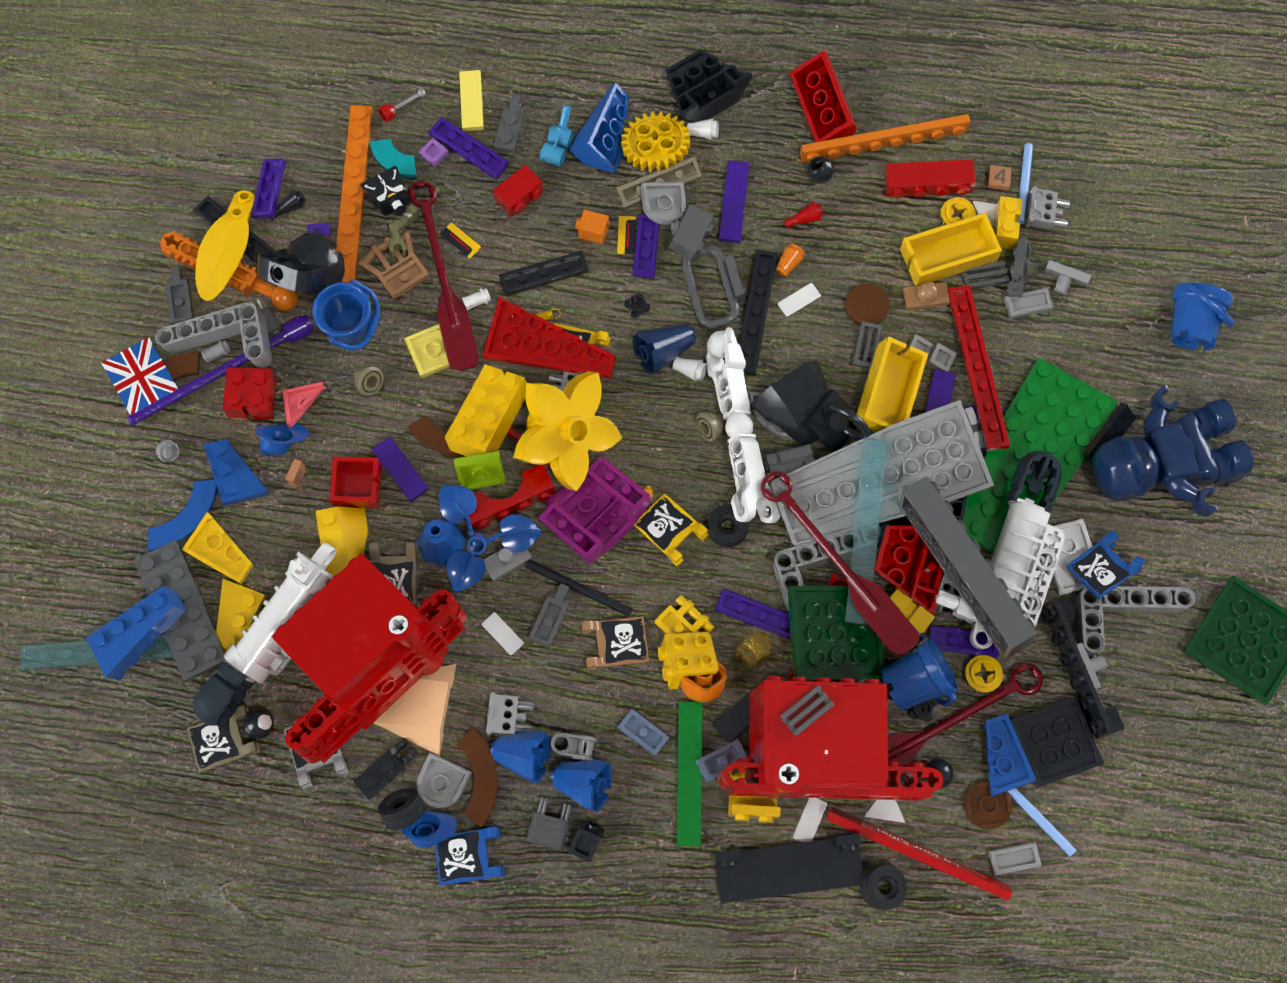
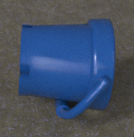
M354 279L350 283L338 282L328 285L319 292L313 302L312 314L315 324L324 334L330 337V343L353 351L363 348L374 337L381 318L379 316L380 304L374 291ZM367 294L370 295V297L372 298V300H373V302H374L375 310H374V314H372V316H371V310H372V309H371V304H370V301H369V298H368V295H367Z
M1196 282L1181 283L1173 288L1172 300L1174 302L1169 340H1173V344L1190 350H1196L1197 346L1204 345L1203 351L1213 350L1222 322L1227 326H1234V319L1227 313L1233 302L1232 294L1220 287Z
M923 633L919 635V641L911 652L881 669L883 681L889 685L891 690L889 693L900 710L905 711L931 699H934L944 707L951 705L956 700L955 693L958 692V685L953 672L936 643L930 637L926 638ZM943 695L946 698H950H948L947 700H943L939 696Z

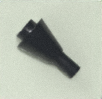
M292 189L279 203V206L276 207L274 218H271V220H274L283 213L304 208L306 199L301 191L298 190L296 192Z

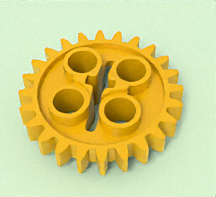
M652 111L649 117L645 113L643 114V119L635 117L636 123L629 122V128H624L625 134L621 135L624 157L627 156L628 163L633 161V167H637L640 164L642 171L646 167H649V172H652L653 168H657V171L660 172L661 167L669 170V164L676 167V160L683 161V155H688L687 149L690 148V133L688 132V127L684 126V121L679 122L678 116L671 119V113L663 116L662 111H660L658 116H655V113Z

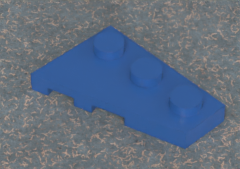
M227 439L204 444V450L223 506L268 495L266 488Z
M1008 714L985 721L984 732L990 797L1035 782V775Z

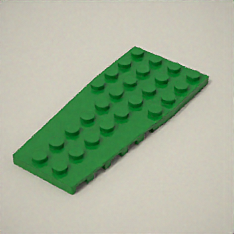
M1038 358L1003 417L1010 442L1009 448L988 451L985 455L984 461L994 486L967 496L963 523L967 528L966 533L970 539H975L980 547L992 554L994 553L1010 507L1005 502L1008 490H1011L1010 484L1016 467L1021 458L1027 453L1034 451L1047 452L1056 457L1061 464L1062 479L1055 497L1056 500L1086 458L1083 452L1106 423L1118 401L1047 361ZM1032 474L1027 476L1026 479H1030ZM1047 478L1043 479L1042 484L1047 481ZM1024 481V489L1020 493L1019 498L1023 500L1028 498L1035 501L1034 504L1038 505L1039 500L1043 496L1044 489L1040 490L1037 495L1027 491L1028 486Z

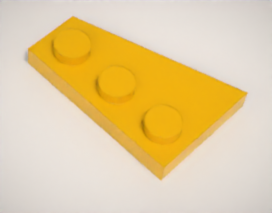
M206 512L182 549L185 553L239 584L243 583L254 566L208 512Z
M223 579L216 632L226 653L232 644L237 645L244 636L242 634L243 629L248 630L255 621L252 617L254 614H259L266 596Z

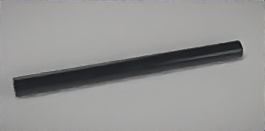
M529 560L526 565L527 569L554 582L569 586V589L628 617L633 610L532 560Z

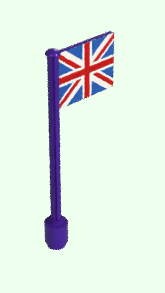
M306 314L302 317L299 315L282 325L283 330L280 331L281 333L269 339L270 348L273 349L285 341L286 343L291 341L294 344L311 335L310 332L315 329ZM149 337L105 360L101 364L129 412V423L132 426H137L136 424L226 375L227 367H240L250 360L243 353L179 389Z

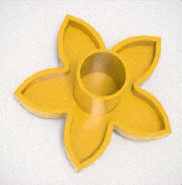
M590 371L579 374L570 380L563 392L557 387L548 384L526 383L525 397L527 408L530 412L527 418V431L517 443L513 456L515 459L531 464H546L550 462L552 472L558 482L573 491H578L587 475L589 467L588 450L605 451L622 439L617 427L610 420L595 416L601 400V382L599 373Z

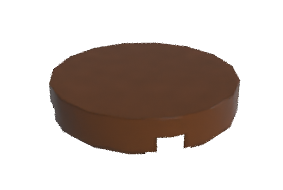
M861 284L850 290L846 297L845 310L847 316L857 325H861V321L879 324L885 319L889 311V300L887 294L880 287L874 284Z
M982 781L968 789L964 797L963 809L966 817L973 825L981 829L991 830L1002 826L1008 820L1012 813V800L1008 792L990 797L989 781Z

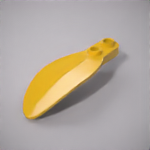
M242 190L234 195L226 214L221 216L209 228L201 242L196 259L195 280L198 294L204 301H213L221 294L244 255L249 238L248 222L255 200L254 194L250 191Z

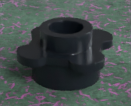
M640 293L633 295L624 302L625 308L630 310L631 317L638 318L641 313L650 310V304L646 303L644 296Z
M929 700L913 706L909 712L910 718L913 720L917 718L922 719L926 723L930 722L933 718L931 713L935 707L934 701Z

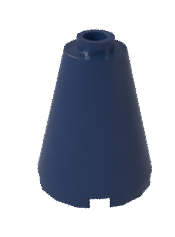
M687 324L644 330L633 335V348L636 356L640 355L643 362H640L641 367L647 373L653 374L693 346L697 336L695 330Z

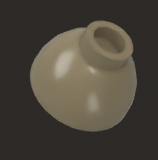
M364 366L355 371L354 384L362 395L371 396L380 390L384 376L378 367Z
M710 411L699 413L696 419L699 433L710 442H714L721 436L723 426L726 423L721 413L716 414Z

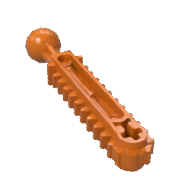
M175 231L165 233L162 240L159 241L163 254L167 255L170 259L175 258L178 263L182 261L185 266L189 265L193 270L196 269V259L200 244L196 240L192 241L190 237L185 238L182 233L179 234ZM240 262L227 284L229 287L233 286L236 291L241 290L244 296L250 293L256 295L258 292L271 298L272 305L279 311L287 312L293 310L299 300L298 292L274 286L261 280V278L257 277V269L255 267L250 268L249 265L244 267L242 262Z

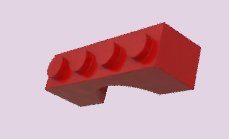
M544 464L522 472L521 486L509 498L492 499L481 491L475 493L477 508L474 513L468 515L472 529H485L490 526L491 522L497 519L501 521L517 510L524 511L529 509L533 503L539 500L544 502L553 496L552 494L556 492Z

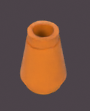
M790 243L783 251L776 272L787 277L804 259L803 255L805 252L799 246Z

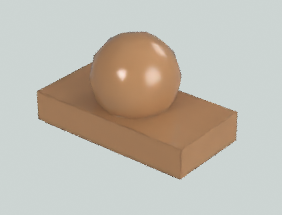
M926 281L919 286L904 287L902 289L906 311L947 306L950 304L946 282L934 284L933 282Z

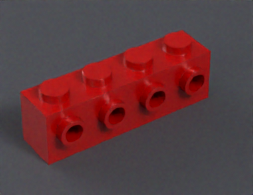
M973 159L888 163L884 172L886 197L902 198L904 196L923 197L934 194L945 196L954 193L966 195L972 193L976 184Z

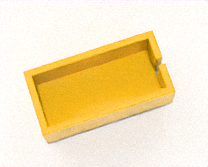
M985 212L903 238L900 251L906 265L910 266L909 273L914 285L919 286L926 281L934 282L981 265L997 262L1002 249Z
M887 337L877 345L857 410V414L874 433L910 418L928 357V353L910 346L905 349L907 344L891 337Z
M484 365L445 436L450 451L464 456L498 451L526 399L525 377L506 372L504 375L503 370Z

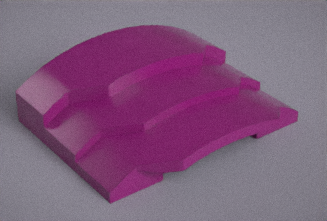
M600 456L588 468L585 480L578 491L569 490L563 486L555 495L547 500V509L538 517V520L566 543L575 554L587 564H590L609 551L628 533L651 503V496Z

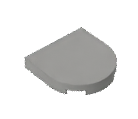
M684 182L641 183L642 206L649 219L658 224L669 225L671 222H675V220H679L682 217L686 208Z
M429 752L417 777V791L422 801L430 807L437 809L448 808L457 803L461 798L473 773Z

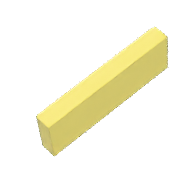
M461 71L459 74L462 130H484L481 71Z

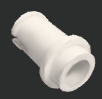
M482 288L476 293L462 297L467 311L484 303L487 305L491 301L487 289L482 290Z

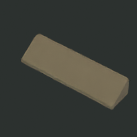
M695 156L687 157L683 161H677L676 167L670 164L669 170L662 167L660 172L655 170L615 186L614 189L623 208L642 201L641 183L684 182L685 184L702 177Z

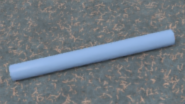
M1031 143L1024 145L1019 199H1022L1021 216L1018 220L1020 224H1025L1033 151V144Z
M1017 789L1008 791L1009 795L1069 856H1072L1077 851Z

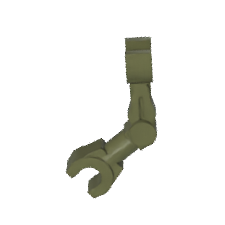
M413 205L406 209L403 217L389 225V234L391 236L389 254L391 257H394L395 249H400L402 256L406 255V244L400 238L399 231L408 222L414 223L418 219L415 213L419 209Z

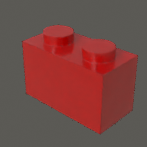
M525 164L493 190L494 199L512 218L515 214L523 212L530 202L536 201L541 197L544 192L543 183Z

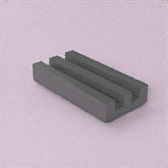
M1005 261L988 263L963 271L964 285H970L971 290L1008 284L1010 278L1007 276L1008 271L1005 268ZM1002 275V278L969 283V281L971 280L986 279L989 277Z
M861 321L852 365L871 368L884 325ZM869 327L863 359L859 361L864 329ZM873 329H878L871 363L867 362Z
M819 685L780 716L781 720L795 737L835 705L828 699L827 694L821 690L822 688ZM817 693L819 698L789 721L787 717ZM822 701L826 704L797 729L794 727V724Z

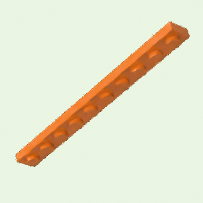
M350 106L336 243L338 246L336 247V252H341L344 258L345 273L342 282L350 283L352 279L356 280L358 266L356 263L359 257L365 196L360 184L366 181L373 115L372 106Z

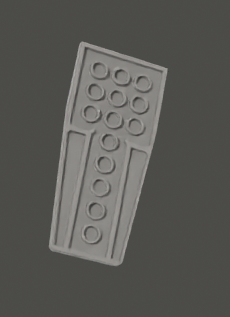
M961 400L893 424L870 435L868 438H863L786 474L792 481V498L825 538L906 517L899 506L902 490L926 476L930 482L934 481L937 484L940 496L949 503L994 486ZM781 477L771 482L774 497H780V493L788 490V485L781 481ZM777 502L792 544L798 546L815 541L783 502Z

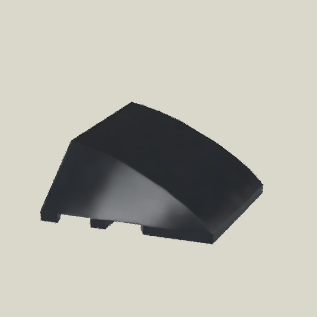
M701 49L665 69L681 119L696 122L710 119L737 103L752 79L751 73L747 71L743 73L737 70V67L734 65H726L721 62L720 58Z
M818 360L805 362L772 384L750 404L751 410H756L765 416L767 421L778 425L783 429L784 433L801 445H811L818 440L804 425V422L829 391Z

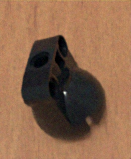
M310 232L294 239L285 249L260 252L258 254L257 277L285 289L317 297L319 292L328 285L343 281L345 273L344 258L341 252L335 251V248L338 246L333 239L325 234Z

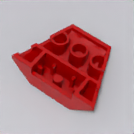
M886 526L873 571L933 615L937 604L935 602L939 593L938 588L943 574L942 567L913 526Z

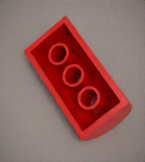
M823 50L789 73L815 142L853 136L857 130L829 55Z

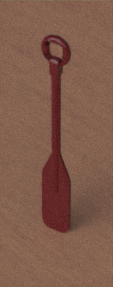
M417 181L409 187L408 195L411 203L421 208L442 289L437 319L448 364L454 370L471 369L477 366L479 355L468 311L449 285L431 210V205L437 199V190L429 182ZM415 188H429L432 199L421 200V202L417 201L413 190Z
M779 471L767 474L761 483L763 496L772 502H783L846 577L854 607L893 654L903 655L916 646L919 641L918 631L882 587L854 573L791 496L793 485L790 477ZM779 476L781 481L788 485V490L780 493V497H772L773 493L769 489H765L766 483L775 480L774 477Z
M1030 663L1019 664L1011 673V683L923 732L889 736L888 762H899L900 767L908 765L927 740L1015 691L1022 695L1037 693L1043 684L1041 671ZM1026 668L1032 669L1034 678L1038 679L1037 686L1033 684L1031 687H1028V691L1021 689L1020 682L1015 680L1016 673L1021 674L1026 671Z

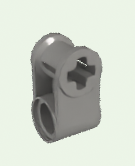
M558 733L552 737L551 750L558 757L576 761L594 760L592 753L594 743H597V738ZM560 739L566 740L568 742L566 750H557L555 748L556 741ZM586 744V751L583 754L584 745Z

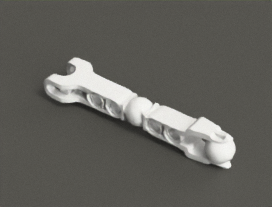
M727 327L725 331L714 332L707 340L708 353L706 360L707 372L709 377L713 378L723 420H727L725 431L728 437H730L727 441L729 443V454L736 484V493L732 497L731 505L734 517L739 522L750 521L756 515L757 510L762 522L775 523L781 517L777 502L769 501L761 492V483L766 475L759 444L755 440L756 435L752 434L753 422L749 417L751 414L749 411L750 403L743 371L746 362L740 344L736 341L734 330ZM766 483L765 489H769L773 493L771 487Z

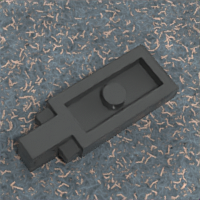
M513 94L510 105H505L493 145L494 150L515 153L524 121L521 95Z
M1019 237L1018 244L1014 246L1013 250L1015 264L1011 265L1012 281L1008 283V295L1011 298L1023 297L1031 255L1028 239L1026 237Z
M179 265L170 267L171 279H168L167 283H165L171 325L194 318L190 284L187 276L183 277Z
M560 584L556 594L550 593L549 597L547 596L529 635V640L549 649L551 648L569 608L570 600L566 599L570 591L569 586Z

